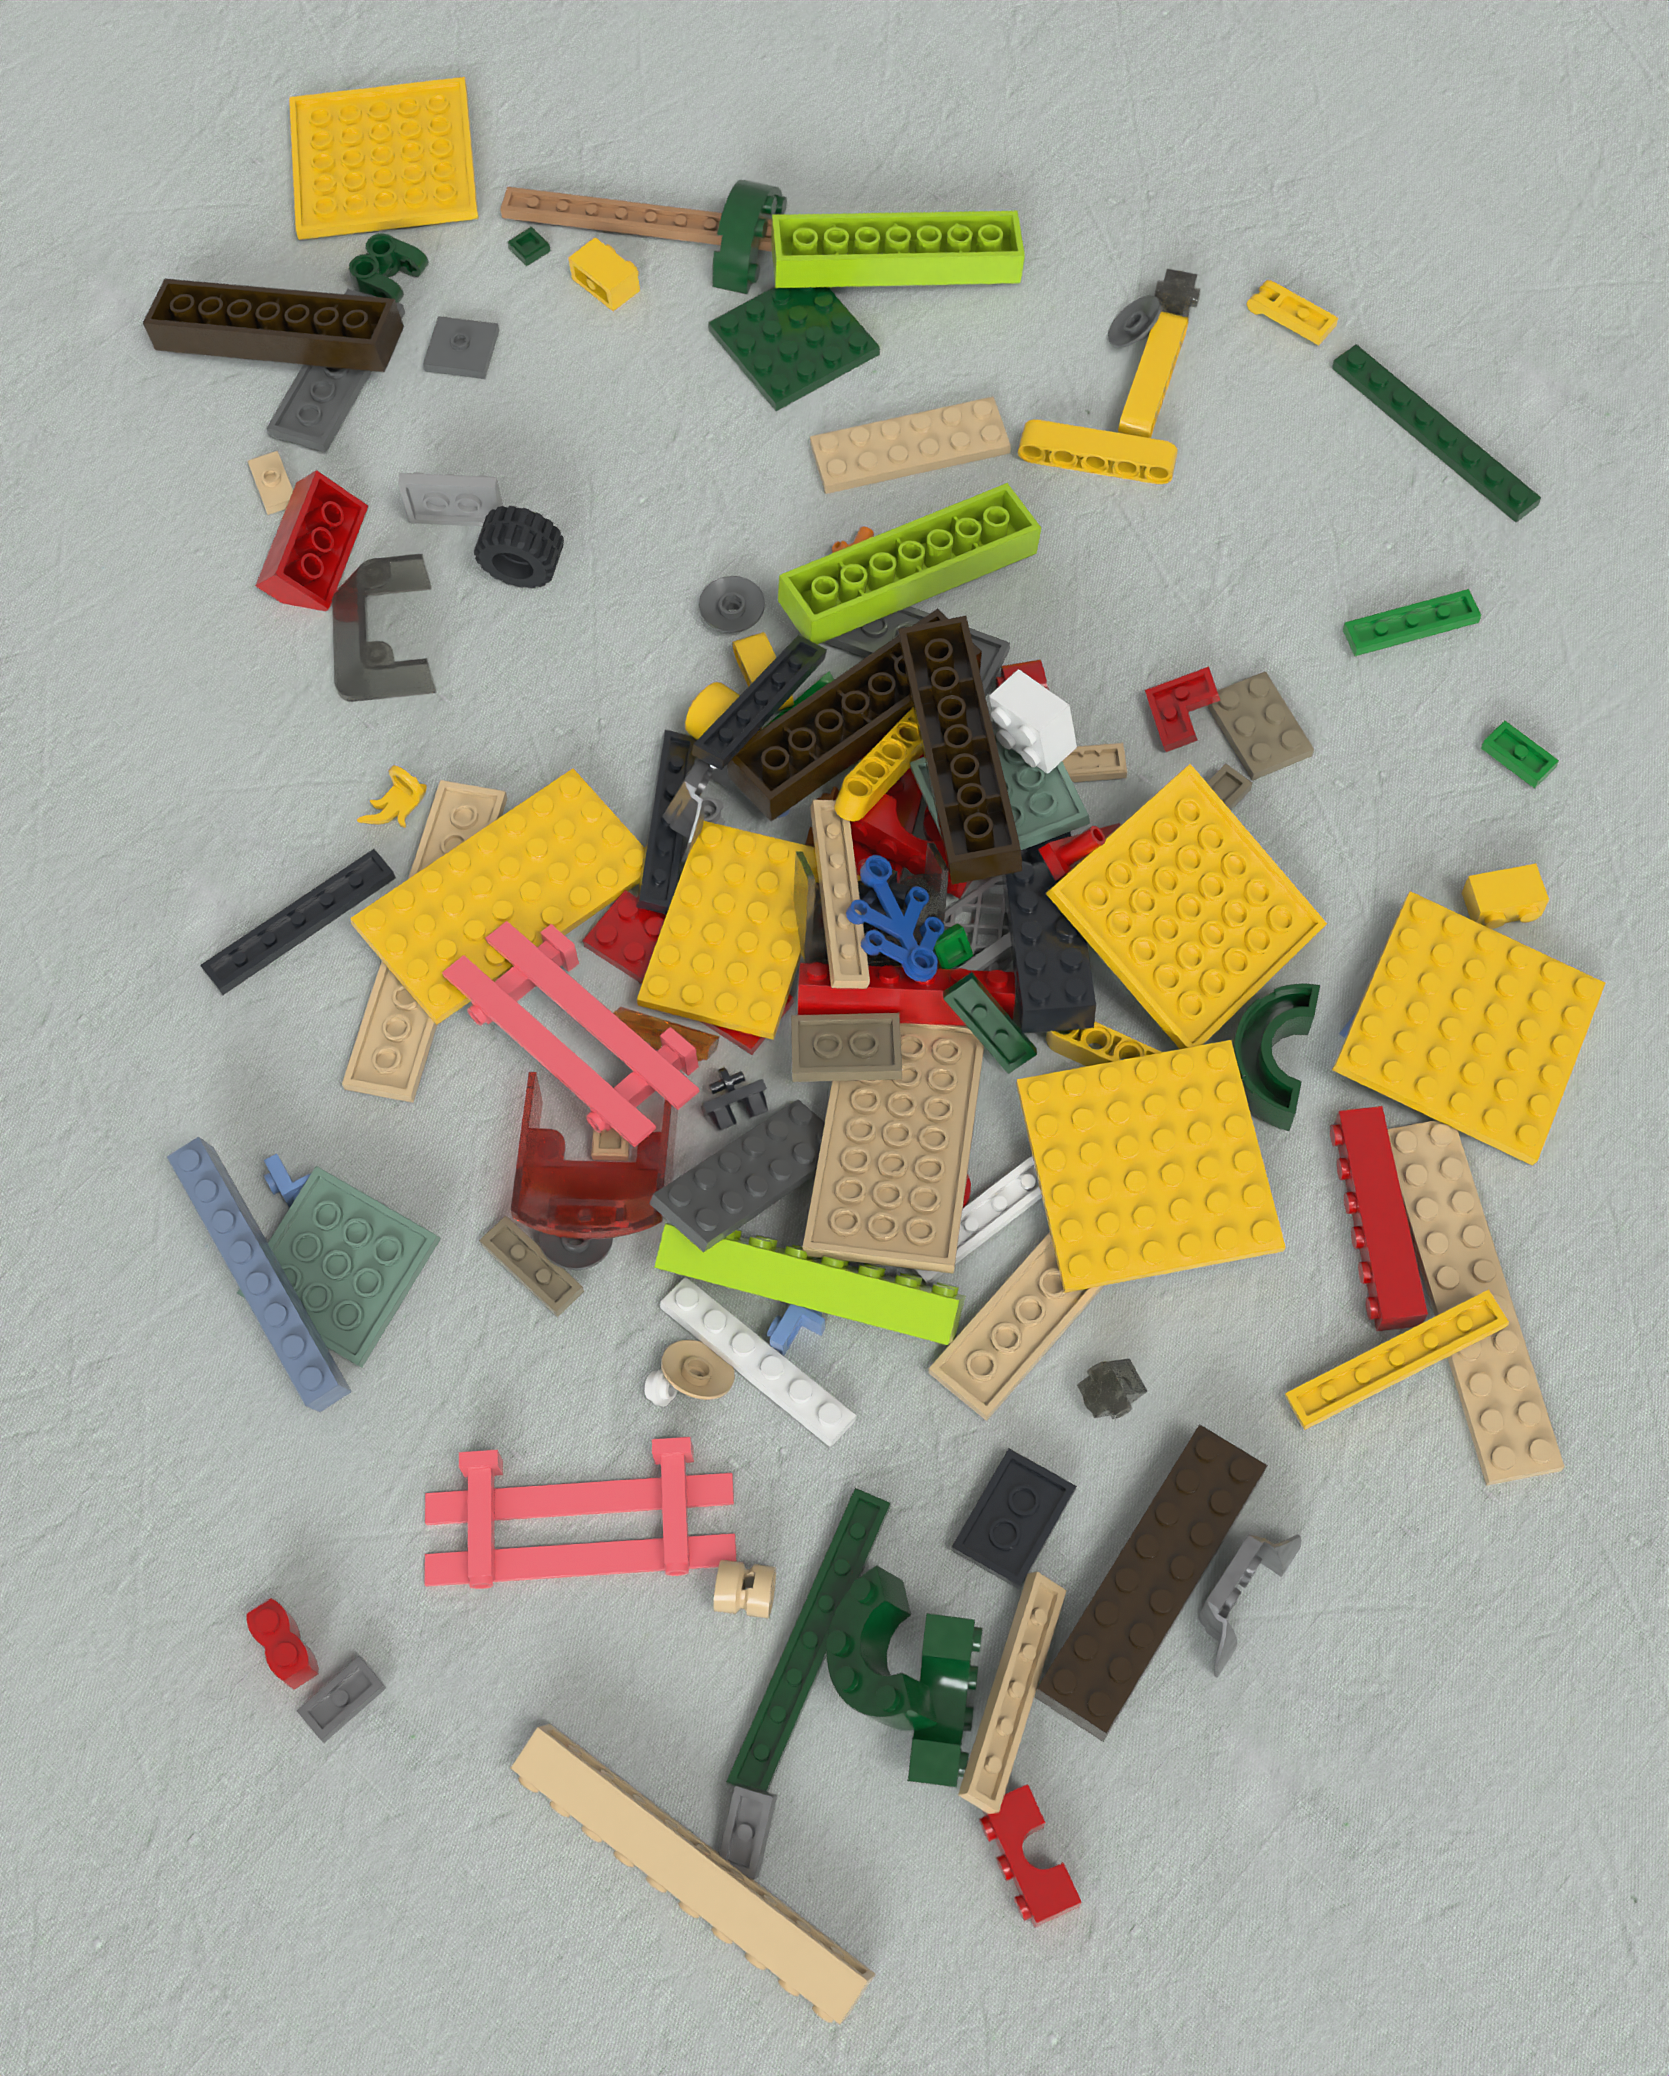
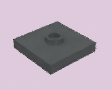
M438 316L423 363L425 372L485 379L499 334L498 323Z

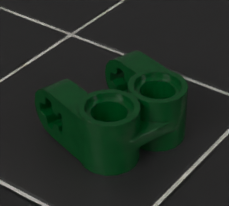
M380 233L371 236L367 240L366 254L356 256L350 261L349 272L355 291L380 298L395 299V302L399 303L404 297V292L399 284L390 279V277L395 276L399 271L412 277H419L429 265L427 256L417 247L398 240L389 234Z

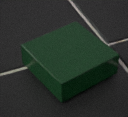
M532 226L507 241L509 250L526 267L551 252L550 244Z

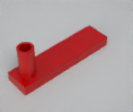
M1120 822L1102 828L1091 826L1081 834L1050 842L1040 848L1039 851L1055 881L1062 879L1088 854L1104 845L1105 839L1121 825Z

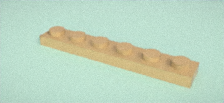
M813 800L810 810L831 988L867 989L870 977L867 953L861 947V940L864 938L863 924H853L846 916V910L854 900H860L850 821L837 815L834 810L836 800ZM855 909L856 913L862 915L859 910Z
M1039 1572L1027 1574L958 1792L960 1797L988 1814L998 1813L1067 1591Z

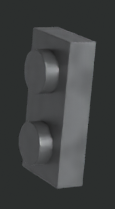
M358 1656L296 1711L318 1738L325 1743L387 1687L366 1662Z
M738 1784L734 1787L719 1855L723 1859L728 1860L732 1866L746 1877L756 1879L760 1875L777 1795Z

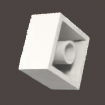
M1019 669L989 695L992 708L991 716L995 722L997 740L1006 749L1012 748L1021 754L1024 761L1031 767L1037 766L1048 774L1077 748L1070 705Z

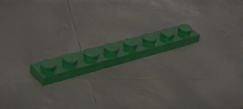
M1357 344L1334 360L1332 369L1514 522L1517 523L1539 506L1541 497Z
M857 1488L854 1489L726 1781L728 1785L735 1787V1785L742 1784L766 1792L769 1791L827 1656L826 1640L836 1609L853 1582L861 1577L890 1510V1502Z

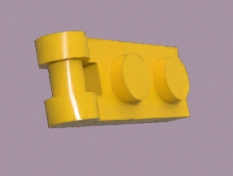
M1266 280L1260 286L1259 293L1253 294L1247 301V307L1252 313L1256 315L1262 313L1317 345H1320L1337 326V316L1271 280Z

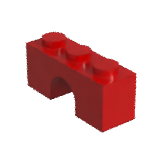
M1028 1784L1004 1794L998 1813L988 1814L983 1811L984 1816L979 1818V1822L988 1842L996 1840L1002 1854L996 1857V1860L1005 1880L1013 1879L1019 1895L1014 1897V1901L1023 1921L1031 1919L1034 1928L1080 1907L1082 1901L1064 1862L1050 1869H1039L1032 1866L1024 1856L1023 1842L1031 1834L1044 1829L1046 1823Z

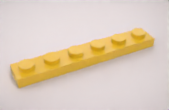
M1488 1289L1285 1393V1397L1303 1429L1306 1430L1507 1327L1509 1321Z

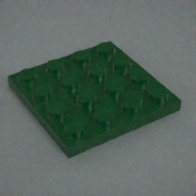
M773 287L708 322L710 333L775 411L784 408L880 355V346L829 287Z

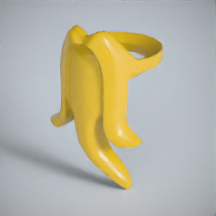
M397 765L391 766L388 773L394 785L383 798L370 800L374 808L381 809L382 811L378 814L361 816L357 819V822L375 825L386 824L398 816L399 825L406 828L405 819L425 797L427 785L419 784L416 777H412Z

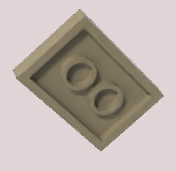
M1266 671L1218 690L1220 701L1207 705L1252 781L1313 755V746Z
M899 1013L791 1015L793 1082L902 1079Z

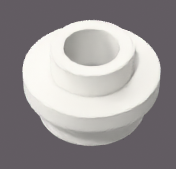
M661 1368L658 1371H652L648 1375L645 1382V1396L656 1406H667L676 1397L678 1390L668 1382Z

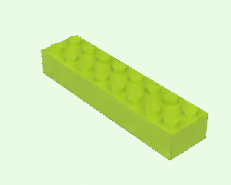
M1018 211L772 215L771 250L775 288L1021 283L1025 253Z
M1005 483L780 574L778 602L802 637L818 645L1037 554L1042 527L1009 484Z
M665 1223L654 1268L944 1345L951 1344L956 1337L966 1297L965 1295L957 1294L959 1289L957 1286L937 1282V1284H933V1287L921 1284L922 1277L902 1272H900V1275L896 1274V1277L885 1275L886 1268L864 1263V1265H859L858 1268L850 1266L849 1261L823 1256L822 1258L807 1256V1252L803 1251V1246L792 1244V1246H786V1249L777 1247V1239L762 1235L750 1236L749 1239L741 1237L742 1230L739 1229L703 1252L674 1225Z

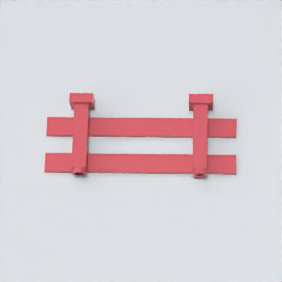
M507 921L486 937V942L514 966L495 982L464 955L442 972L443 976L471 1000L472 1006L467 1011L478 1025L481 1026L485 1022L489 1025L494 1021L590 1107L591 1112L586 1116V1120L598 1133H601L604 1129L608 1132L613 1128L633 1147H636L656 1129V1125L636 1108L638 1105L657 1091L679 1110L699 1093V1088L680 1072L682 1070L689 1076L699 1067L695 1047L670 1027L660 1035L662 1047L658 1051L653 1049L560 968L562 966L570 972L579 964L574 943L552 924L540 932L543 943L538 947ZM537 986L631 1068L633 1072L613 1088L518 1004L517 1001Z
M691 1437L652 1439V1455L655 1464L661 1465V1478L494 1489V1476L503 1475V1459L498 1450L459 1452V1468L464 1477L468 1478V1490L425 1493V1524L468 1523V1551L425 1554V1586L469 1584L470 1588L486 1589L493 1587V1582L665 1571V1574L669 1576H681L688 1574L689 1569L719 1567L721 1559L737 1561L735 1533L688 1536L687 1508L734 1505L733 1474L720 1473L686 1476V1463L694 1462ZM662 1510L663 1538L495 1549V1521Z

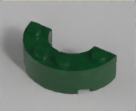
M738 180L732 187L717 231V235L722 236L720 252L714 251L713 287L748 295L752 282L756 283L758 281L760 265L757 264L760 240L766 235L768 220L772 219V215L784 214L787 207V197L782 195L779 187L748 180Z
M1299 983L1275 988L1274 992L1261 999L1258 998L1242 1016L1233 1042V1049L1249 1110L1268 1124L1286 1131H1290L1296 1114L1302 1081L1288 1076L1278 1067L1272 1055V1047L1283 1038L1292 1035L1309 1034L1320 990V985Z
M876 1565L853 1582L836 1609L826 1640L829 1675L839 1696L847 1705L859 1713L897 1730L914 1731L925 1729L938 1724L929 1686L904 1673L891 1675L887 1664V1651L891 1637L898 1626L911 1616L904 1582Z
M926 1613L920 1682L929 1686L938 1724L913 1731L907 1781L957 1788L958 1777H964L969 1752H961L963 1731L971 1732L974 1707L966 1706L968 1690H976L978 1666L971 1665L972 1651L980 1652L983 1627H975V1619Z

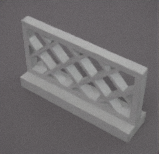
M1002 875L993 877L936 917L943 922L944 930L957 924L955 923L956 916L962 912L976 913L975 924H960L964 927L965 933H973L972 945L970 946L974 956L959 968L978 971H1006L1013 966L1010 932L1008 926H1004L1007 913ZM989 893L1003 894L1002 905L982 904L983 897ZM981 913L1000 914L999 925H980ZM918 929L913 934L915 940L920 944L923 937L920 929ZM978 934H998L997 941L992 945H977Z

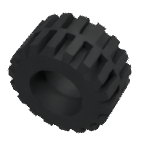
M500 506L496 510L492 509L485 517L474 549L475 560L485 572L503 583L520 588L542 587L552 580L564 545V538L560 535L561 531L559 528L554 526L551 520L544 518L543 515L523 507L508 506L507 508Z

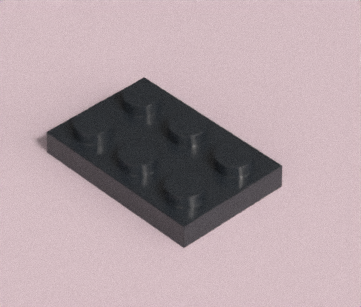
M1008 1448L953 1543L951 1551L1020 1590L1027 1574L1030 1573L1074 1495L1077 1486Z

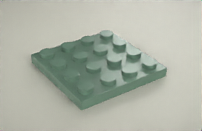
M996 729L993 730L1021 850L1090 824L1086 808L1063 762H1060L1048 774L1037 766L1031 767L1024 761L1021 754L1012 748L1006 749L996 738ZM923 757L910 762V767L940 833L925 759Z
M316 1166L268 1244L326 1347L362 1368L441 1238ZM239 1288L237 1294L245 1298L241 1289Z

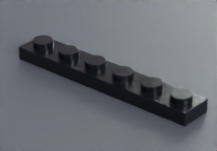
M798 635L693 744L692 755L722 770L825 660L827 649Z
M666 729L661 740L636 903L638 908L663 914L668 913L676 890L683 835L673 830L669 826L670 824L663 818V815L694 764L695 756L692 755L693 744L697 741L693 736Z
M372 849L200 966L223 996L396 879L395 874L378 852Z

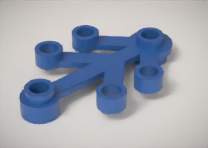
M870 856L860 869L861 880L866 886L874 888L887 916L870 908L863 900H854L847 908L846 916L853 924L860 925L867 922L899 939L902 945L900 947L886 940L879 931L871 930L861 940V947L864 952L869 955H877L881 952L902 963L905 973L910 978L919 982L929 981L937 971L938 961L933 949L937 939L944 932V924L936 917H928L920 926V933L923 938L918 946L913 936V931L921 910L929 902V894L921 887H913L905 897L907 907L903 915L887 883L888 878L892 874L890 863L882 856ZM855 909L859 910L862 915L856 913ZM870 940H873L877 946L873 945Z

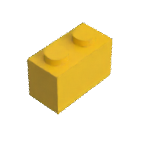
M596 237L568 257L572 279L613 312L640 291L639 272L636 266L631 261L624 260L616 253L613 247L608 244L605 245Z
M1536 863L1470 875L1461 892L1470 919L1490 929L1501 927L1508 922L1520 920V922L1527 923L1534 921L1542 916L1549 902V897Z

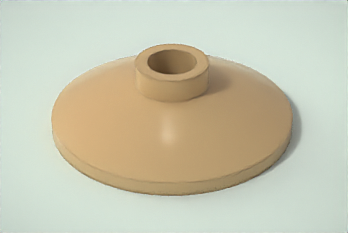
M682 1340L675 1342L666 1348L661 1359L662 1372L668 1382L678 1391L693 1398L703 1400L720 1398L730 1391L734 1383L735 1373L733 1367L700 1341Z

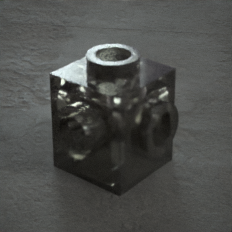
M1167 268L1164 281L1158 280L1154 295L1161 302V311L1189 318L1192 307L1197 308L1201 288H1196L1198 274Z
M1130 1358L1100 1362L1088 1369L1087 1374L1089 1376L1077 1384L1083 1396V1402L1094 1418L1111 1416L1112 1419H1118L1129 1413L1133 1409L1131 1404L1148 1392Z

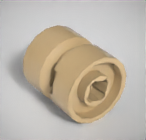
M721 1559L715 1584L714 1611L736 1614L740 1609H744L747 1616L769 1619L775 1592L776 1567L754 1564L751 1569H746L743 1562Z

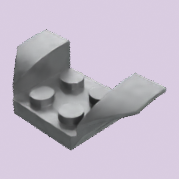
M697 757L663 815V818L670 824L669 826L673 830L689 839L685 854L681 860L682 862L686 860L703 827L704 803L700 795L708 784L709 778L727 788L731 781L728 777L727 765L720 770Z
M1297 1534L1276 1544L1264 1538L1248 1535L1207 1598L1198 1619L1202 1626L1205 1627L1207 1634L1220 1642L1214 1663L1215 1677L1218 1678L1237 1648V1637L1230 1623L1226 1620L1242 1593L1237 1589V1586L1241 1585L1246 1588L1260 1563L1282 1577L1301 1547L1302 1540L1300 1535Z

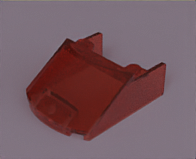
M529 1072L510 1209L512 1218L543 1233L572 1239L621 1237L646 1230L661 1223L664 1216L650 1205V1201L655 1192L673 1181L678 1110L665 1099L662 1132H652L638 1144L636 1162L565 1160L566 1145L562 1134L557 1130L540 1128L543 1099L537 1072Z

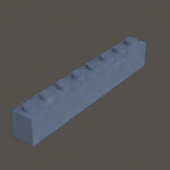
M197 1137L168 1155L167 1158L305 1406L317 1412H322L350 1394L352 1391L215 1148L200 1137Z

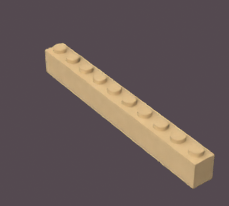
M548 1724L537 1727L511 1766V1769L520 1775L518 1781L525 1788L535 1793L539 1791L551 1800L549 1804L557 1813L568 1818L570 1816L574 1817L583 1824L581 1830L588 1837L597 1842H602L603 1840L615 1849L613 1854L620 1862L628 1867L637 1866L646 1873V1881L652 1887L663 1893L669 1891L680 1900L678 1905L684 1912L694 1918L701 1916L713 1926L711 1931L720 1940L728 1944L734 1942L746 1951L745 1958L752 1965L761 1970L768 1968L779 1977V1985L788 1993L794 1996H799L800 1994L813 2004L812 2010L820 2018L829 2023L836 2021L840 2025L850 2015L876 1975L873 1971L753 1879L746 1877L732 1866L728 1860L723 1859L718 1852L554 1726Z

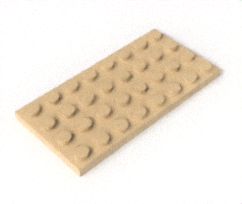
M900 1023L902 1079L832 1081L803 1251H806L807 1256L822 1258L823 1256H828L844 1261L954 1274L984 1045L967 1026Z

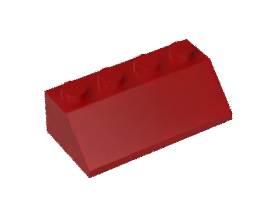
M317 470L296 482L255 586L282 604L328 611L369 506Z

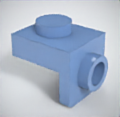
M275 1154L264 1160L270 1173L264 1175V1178L272 1193L275 1195L280 1192L290 1208L311 1173L293 1182L278 1154Z
M790 1304L784 1316H776L768 1330L767 1335L770 1336V1346L785 1356L802 1326L822 1336L825 1331V1319L821 1317L822 1313Z

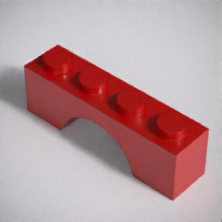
M884 794L862 819L850 821L853 840L865 844L877 851L882 857L893 860L907 868L912 874L933 883L943 892L961 899L972 881L952 885L943 842L922 840L906 831L896 814L897 800L889 795Z

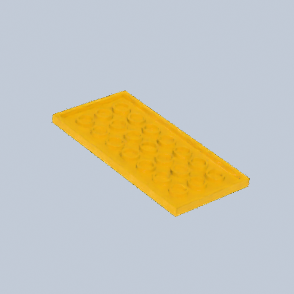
M572 768L351 917V924L434 1023L438 1025L471 1002L443 976L442 972L464 955L495 982L514 966L486 942L488 935L506 921L536 947L543 943L540 932L550 924L563 935L568 934L618 899L625 890L629 891L640 883L645 847L576 770Z

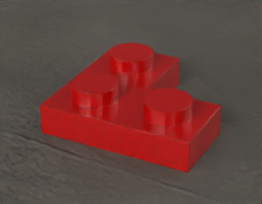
M1209 666L1145 690L1165 752L1198 741L1189 712L1220 701Z

